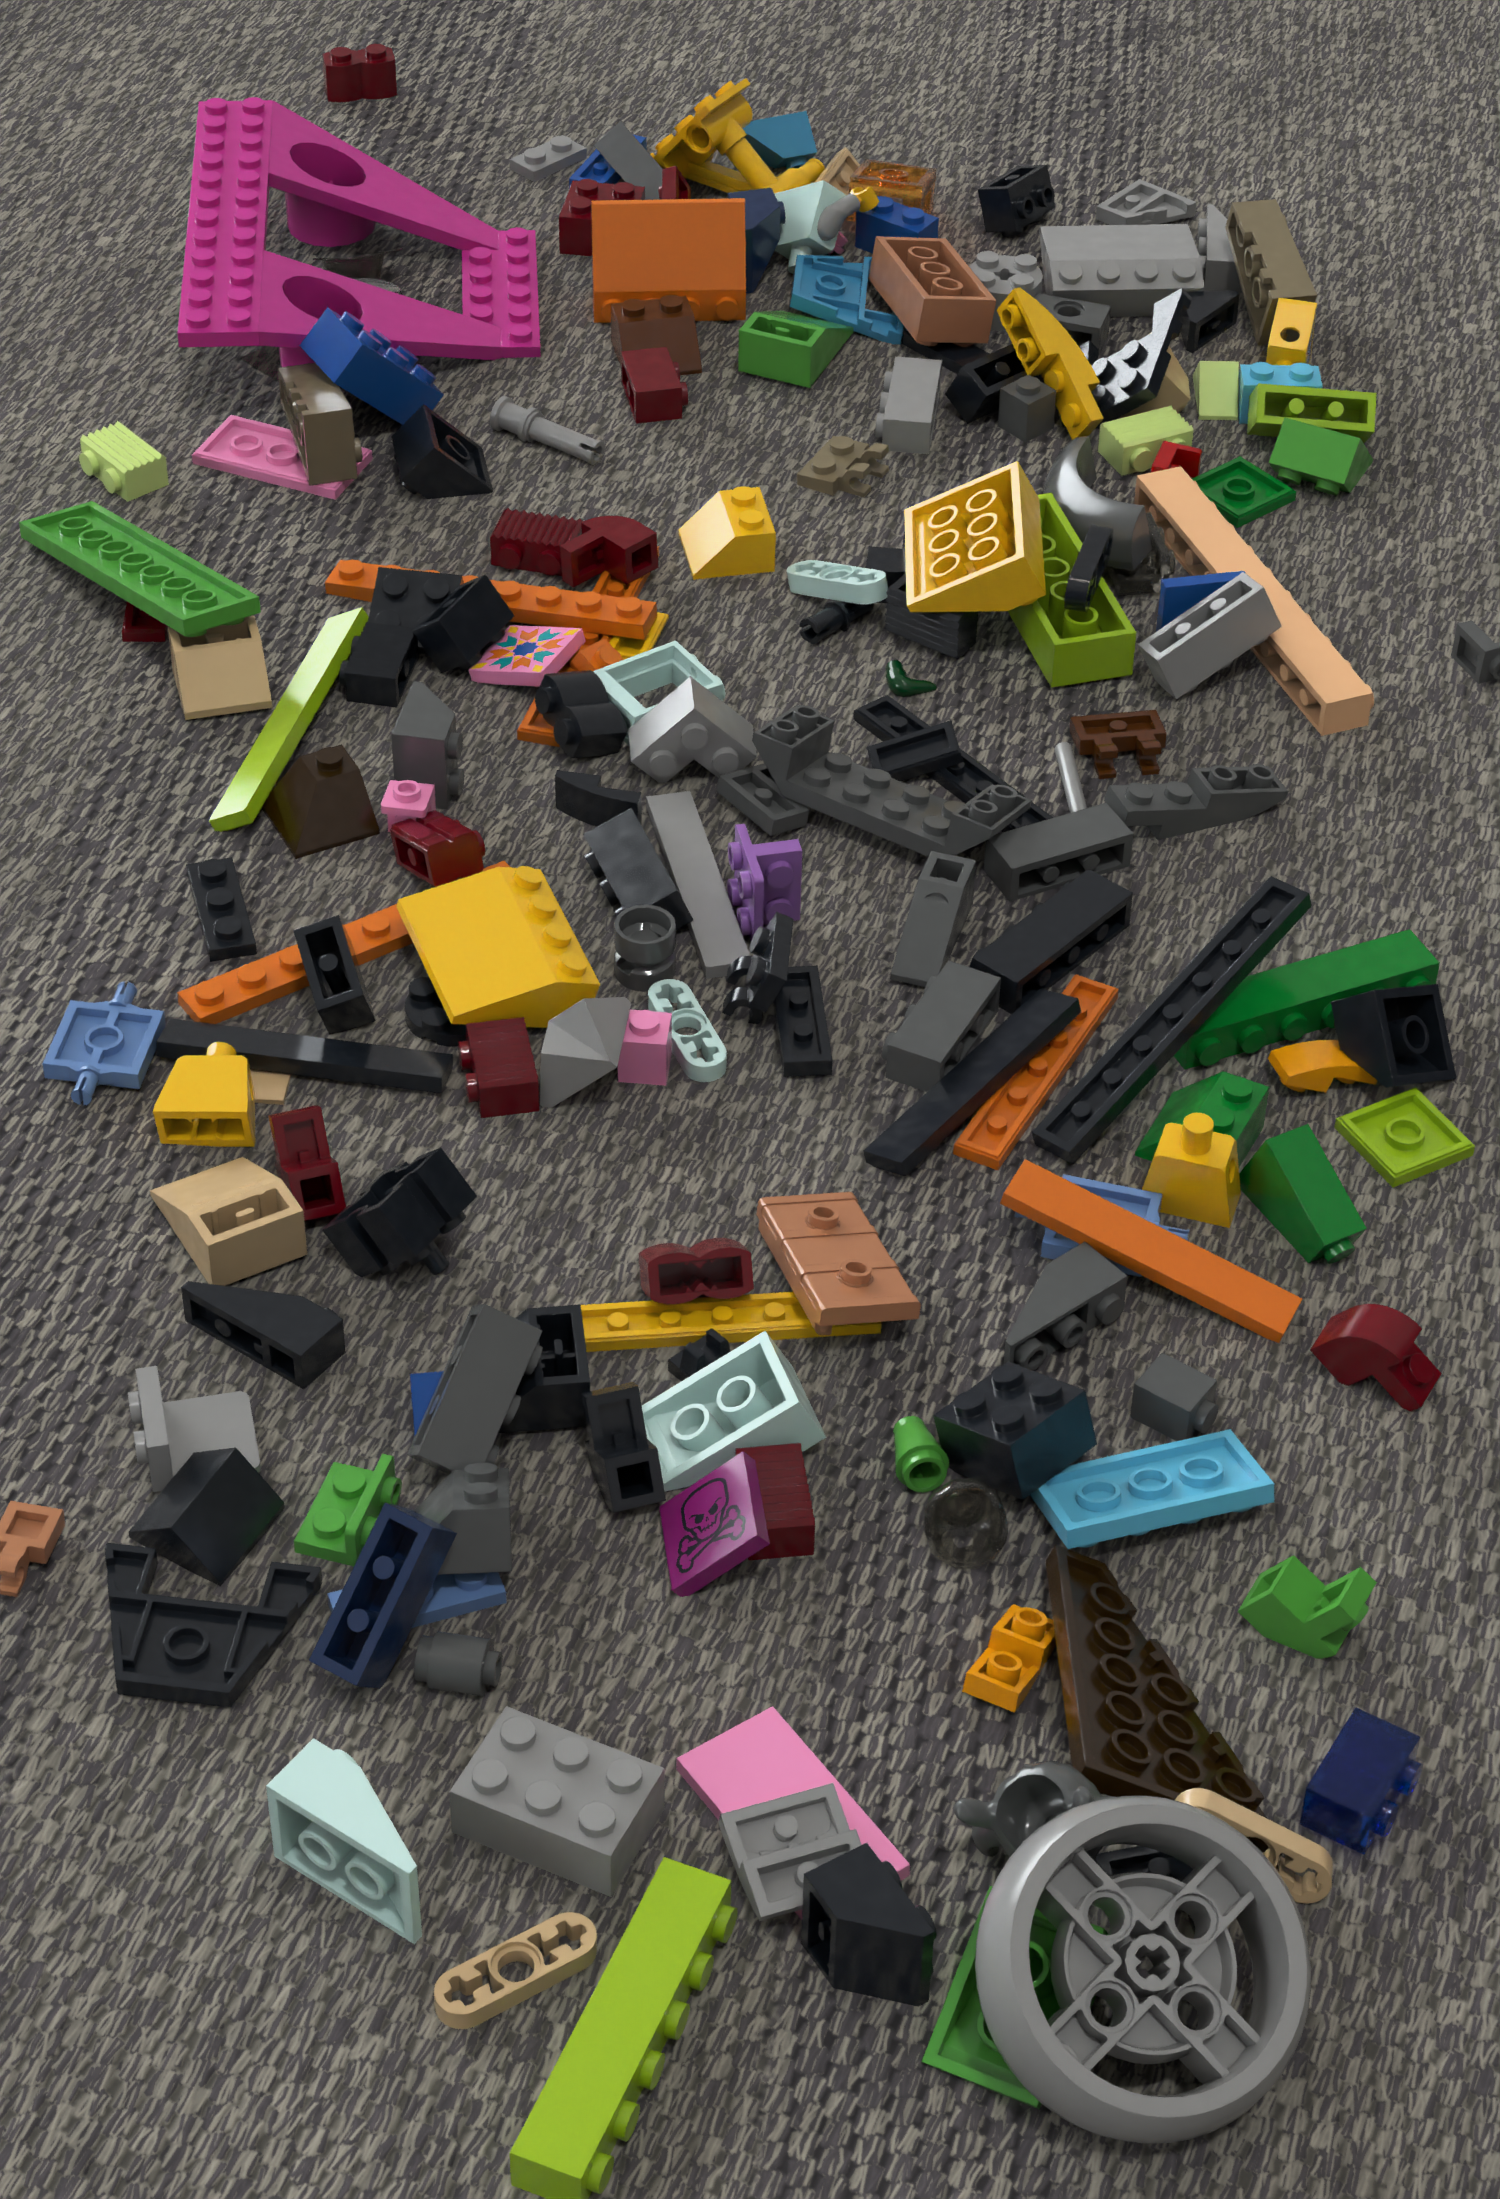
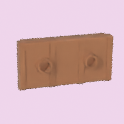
M853 1192L762 1197L759 1199L756 1214L759 1219L758 1229L817 1334L831 1335L833 1325L919 1319L921 1308L919 1300L913 1295L899 1272V1267L888 1254L878 1237L877 1231L868 1221Z

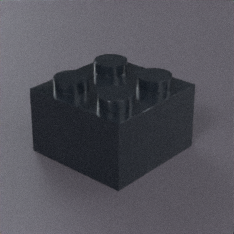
M1011 1362L995 1368L989 1376L968 1391L956 1396L950 1404L933 1415L940 1445L948 1456L949 1468L1022 1500L1097 1445L1084 1389Z

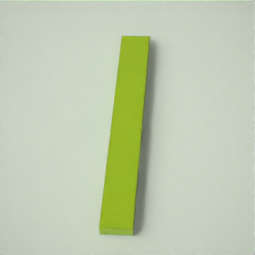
M363 607L327 619L210 817L209 823L215 831H229L254 822L340 673L342 662L344 660L347 661L351 654L354 636H361L363 627H365L369 618Z

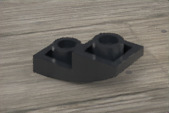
M562 770L556 771V808L563 813L597 827L632 808L642 825L641 792L601 787L600 775Z

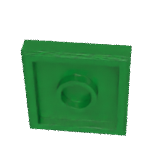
M1241 456L1192 478V480L1197 482L1207 498L1216 505L1223 517L1236 528L1295 501L1296 491Z

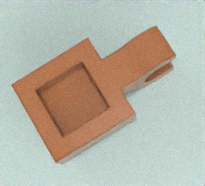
M16 1501L9 1502L0 1520L1 1595L18 1597L27 1577L29 1563H47L65 1527L63 1509Z

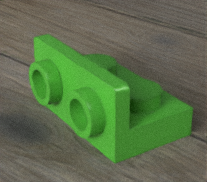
M382 1454L374 1471L333 1462L294 1540L295 1553L354 1566L384 1503L398 1504L402 1481L400 1478L395 1477L394 1456Z

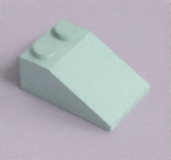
M766 1331L642 1405L647 1439L658 1449L665 1492L693 1485L735 1457V1448L801 1443V1451L803 1452L826 1438L793 1366Z
M313 1738L266 1785L274 1856L415 1944L422 1937L417 1865L361 1767L346 1752L340 1749L332 1750Z

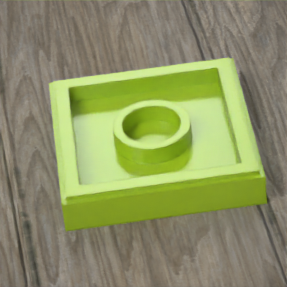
M1416 1087L1340 1116L1335 1121L1334 1128L1392 1188L1474 1155L1475 1145Z

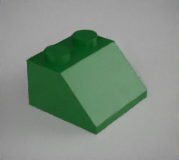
M1222 1071L1173 1092L1136 1149L1135 1156L1152 1161L1165 1124L1172 1122L1183 1125V1120L1188 1114L1204 1113L1210 1116L1214 1122L1213 1132L1231 1135L1236 1140L1238 1165L1240 1167L1264 1127L1269 1086Z

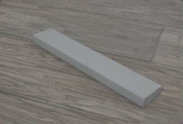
M690 791L646 796V808L670 877L693 918V921L688 923L687 926L705 978L727 976L728 968L735 959L742 956H750L692 794Z

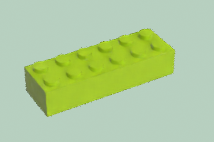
M1053 494L1037 495L1040 502L1046 595L1038 598L1030 605L1019 606L1009 610V615L1051 688L1132 675L1137 632L1103 577L1100 580L1087 613L1064 608L1068 579L1083 544Z

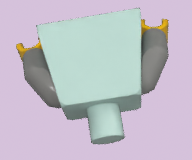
M822 180L775 193L777 201H782L784 204L786 219L785 224H780V240L774 251L789 259L788 271L794 274L797 255H825L831 253L835 247L838 232L845 219L858 210L860 212H867L878 205L879 199L872 186L864 190L861 187H855L851 190L850 194L846 195Z

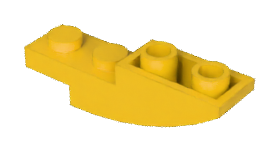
M1021 287L1014 288L998 307L997 313L1016 350L1018 359L1021 361L1027 375H1041L1044 383L1056 390L1055 405L1071 439L1089 436L1104 419L1091 393L1100 383L1098 377L1080 347L1060 322Z

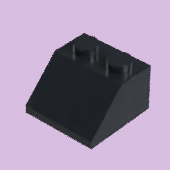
M423 404L391 436L395 451L394 458L400 473L399 480L410 493L414 495L419 493L426 499L493 492L482 447Z
M1438 984L1377 989L1331 1002L1334 1027L1338 1036L1340 1050L1384 1087L1390 1088L1457 1079Z

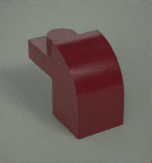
M600 516L581 522L582 535L560 546L562 581L573 588L604 571H607L625 584H629L658 568L657 533L642 523L623 516Z
M315 1105L268 1115L277 1161H275L277 1175L283 1180L303 1209L304 1221L340 1213L346 1208L338 1162L330 1156L321 1107Z
M1379 1304L1357 1305L1332 1316L1310 1349L1339 1383L1349 1386L1373 1375L1403 1409L1408 1411L1422 1407L1442 1374L1414 1343L1422 1328L1402 1312Z

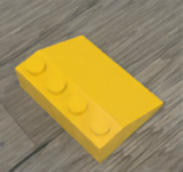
M1018 461L904 510L907 607L910 612L1009 611L1019 606L1030 605L1038 598L1046 595L1039 497Z
M520 866L518 868L495 867L398 899L397 910L451 1024L466 1025L469 1023L524 1017L526 1027L547 1028L548 1021L582 999L595 998L600 982L541 869H534L529 866Z

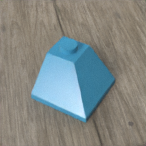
M807 111L754 120L743 128L747 133L745 138L769 167L775 169L781 167L798 169L817 153Z

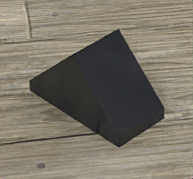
M1234 290L1187 292L1192 297L1189 309L1184 310L1182 308L1178 319L1183 324L1181 335L1186 351L1194 353L1236 324L1239 292Z

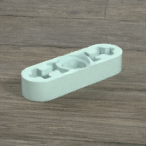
M818 560L797 562L786 570L790 591L795 594L854 604H872L882 601L888 596L886 594L888 590L886 573L881 570Z
M664 979L651 985L648 990V1010L672 1013V1052L684 1073L692 1080L699 1082H711L721 1078L727 1068L726 1048L689 986L675 979ZM670 1001L677 1003V1010L673 1011ZM689 1027L699 1032L693 1035H681L675 1031L680 1028ZM702 1048V1055L707 1062L703 1058H697V1050Z

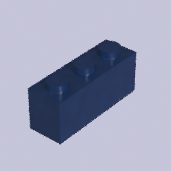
M384 1503L309 1661L355 1686L380 1689L386 1682L457 1533L409 1508Z

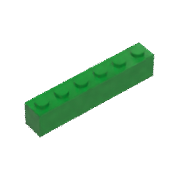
M1408 929L1249 975L1178 1050L1174 1057L1184 1070L1199 1065L1210 1066L1217 1063L1220 1059L1243 1052L1254 1053L1266 1045L1283 1040L1294 1041L1307 1033L1327 1027L1335 1028L1331 1006L1332 1001L1377 989L1436 984L1440 962L1417 936Z

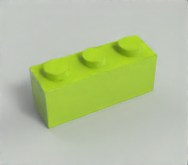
M1258 383L1249 395L1247 435L1278 437L1286 417L1358 437L1365 443L1375 432L1377 393Z

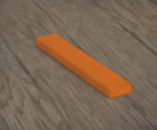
M1075 974L1062 994L1078 998L1081 1013L982 1104L955 1142L953 1154L999 1170L1118 999L1119 989Z
M1024 1159L1003 1193L1000 1204L1079 1244L1086 1242L1102 1256L1271 1341L1280 1343L1302 1301V1298L1026 1159Z

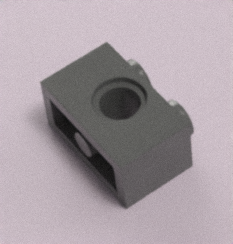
M1041 293L1036 294L1035 299L1060 322L1078 346L1090 341L1099 349L1100 355L1109 335L1110 305Z

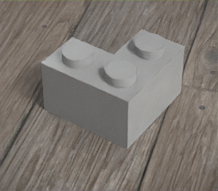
M690 676L628 729L631 762L658 783L669 781L693 760H696L719 778L720 775L742 770L757 757L756 747L752 741L753 725Z

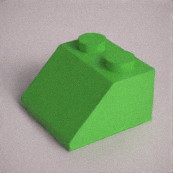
M1286 417L1282 423L1269 460L1272 469L1278 473L1277 478L1279 480L1300 485L1301 480L1316 483L1314 488L1317 491L1334 496L1338 495L1339 490L1351 493L1373 462V458L1361 438Z

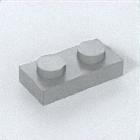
M556 136L540 146L529 148L524 153L511 158L510 170L536 182L587 158V148L574 142L567 136Z

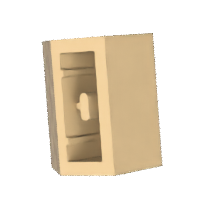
M255 616L245 617L244 622L240 624L220 625L207 629V633L198 637H185L168 627L172 670L185 720L272 708L262 641Z

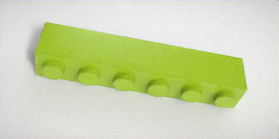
M663 1857L510 2151L512 2186L546 2199H588L591 2192L603 2193L614 2166V2156L610 2154L618 2139L627 2142L632 2136L640 2113V2105L636 2102L643 2088L653 2090L656 2087L665 2063V2054L661 2052L668 2038L678 2040L681 2037L690 2012V2005L686 2002L693 1989L703 1991L707 1985L714 1964V1956L710 1954L716 1942L727 1943L733 1932L738 1910L731 1906V1880Z

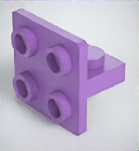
M735 825V842L728 843V859L731 870H734V878L728 879L727 891L732 907L739 906L737 908V921L742 935H749L750 941H752L757 929L764 924H769L776 911L793 918V921L800 920L802 848L798 839L752 845L746 825Z

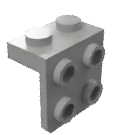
M157 1366L135 1369L138 1391L128 1392L132 1425L143 1423L144 1430L133 1432L137 1463H149L153 1492L162 1491L194 1452L236 1447L258 1473L261 1471L252 1410L247 1393L236 1391L163 1402Z

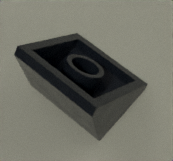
M236 1447L194 1452L130 1529L129 1538L145 1547L156 1548L159 1555L221 1586L285 1509L284 1501Z

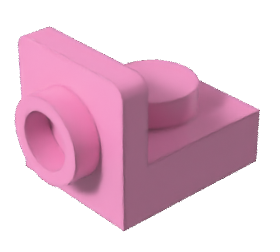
M390 780L381 802V813L387 814L388 832H390L394 823L409 818L416 821V818H424L427 812L436 810L435 785L417 783L413 780Z

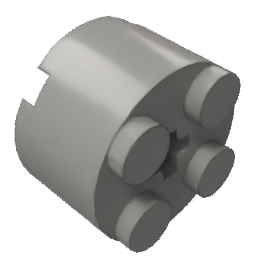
M983 251L977 254L976 261L969 266L996 299L991 330L1006 331L1001 324L997 309L1014 288L1021 287L1034 298L1037 293L1042 291V271L1037 266V259L1032 255L1020 254L1009 256L998 255L993 251Z

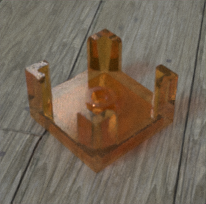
M865 159L850 176L849 194L855 187H861L864 190L872 186L876 196L903 199L902 205L920 208L924 213L931 214L937 169ZM856 212L848 216L846 220L856 222Z

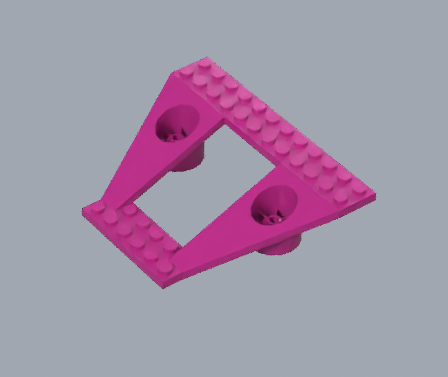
M251 97L243 101H226L222 98L199 101L177 332L179 347L272 346L279 347L282 367L315 363L299 345L328 307L341 316L345 311L349 312L364 324L363 329L367 332L374 328L392 342L390 347L397 349L401 345L416 356L481 360L541 357L535 230L516 227L507 231H498L273 100ZM269 186L285 191L287 225L290 234L301 242L325 247L350 245L365 239L373 233L376 222L462 250L463 315L266 251Z

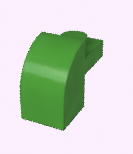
M1293 1555L1259 1574L1237 1612L1264 1637L1316 1659L1328 1658L1337 1654L1349 1631L1358 1625L1367 1614L1369 1607L1365 1602L1377 1582L1360 1567L1325 1586Z

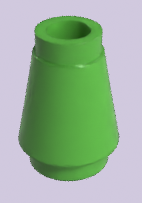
M907 1416L900 1419L893 1429L897 1478L902 1484L915 1492L932 1491L938 1488L946 1478L949 1467L948 1456L925 1426L922 1419L916 1416Z

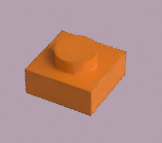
M604 638L580 650L571 662L579 671H595L624 659Z

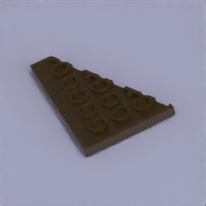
M1055 1545L1046 1559V1569L1072 1766L1092 1782L1101 1794L1114 1797L1152 1796L1175 1800L1179 1794L1188 1789L1204 1788L1267 1818L1259 1807L1264 1800V1796L1256 1784L1246 1776L1243 1765L1220 1732H1212L1210 1734L1194 1710L1199 1704L1198 1699L1192 1690L1183 1683L1179 1676V1671L1158 1640L1149 1639L1147 1641L1132 1618L1137 1610L1130 1599L1119 1589L1118 1582L1107 1565ZM1247 1837L1261 1852H1265L1269 1848L1263 1840L1256 1837Z

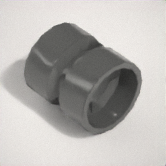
M636 905L618 914L614 922V944L616 950L614 953L615 977L620 984L631 990L647 992L655 982L673 979L676 973V956L674 951L676 947V923L674 917L667 910L652 905Z

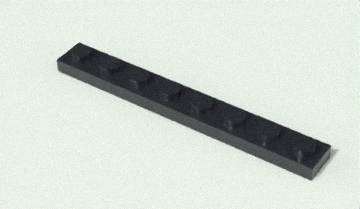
M1270 876L1031 1132L1035 1145L1074 1164L1311 908L1310 894Z

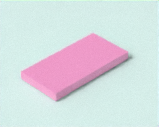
M230 415L192 454V462L196 465L334 500L354 480L309 486L290 429ZM361 447L363 461L356 462L357 476L373 459L372 450Z
M773 1706L676 1758V1770L718 1820L722 1813L833 1783L849 1829H856L861 1845L868 1843L881 1862L888 1861L897 1871L900 1880L909 1876V1862ZM802 1910L795 1911L802 1920Z

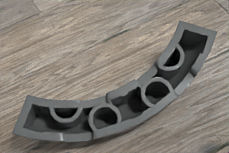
M1077 437L1067 443L1056 457L1046 476L1043 494H1053L1082 544L1091 524L1113 528L1112 548L1106 566L1135 570L1152 550L1145 505L1117 501L1092 490L1090 487L1096 481L1097 476L1090 437Z

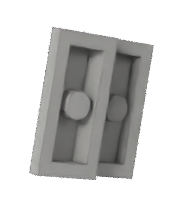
M833 1783L722 1813L718 1821L739 1880L759 1921L802 1910L804 1873L861 1846L856 1829H849Z

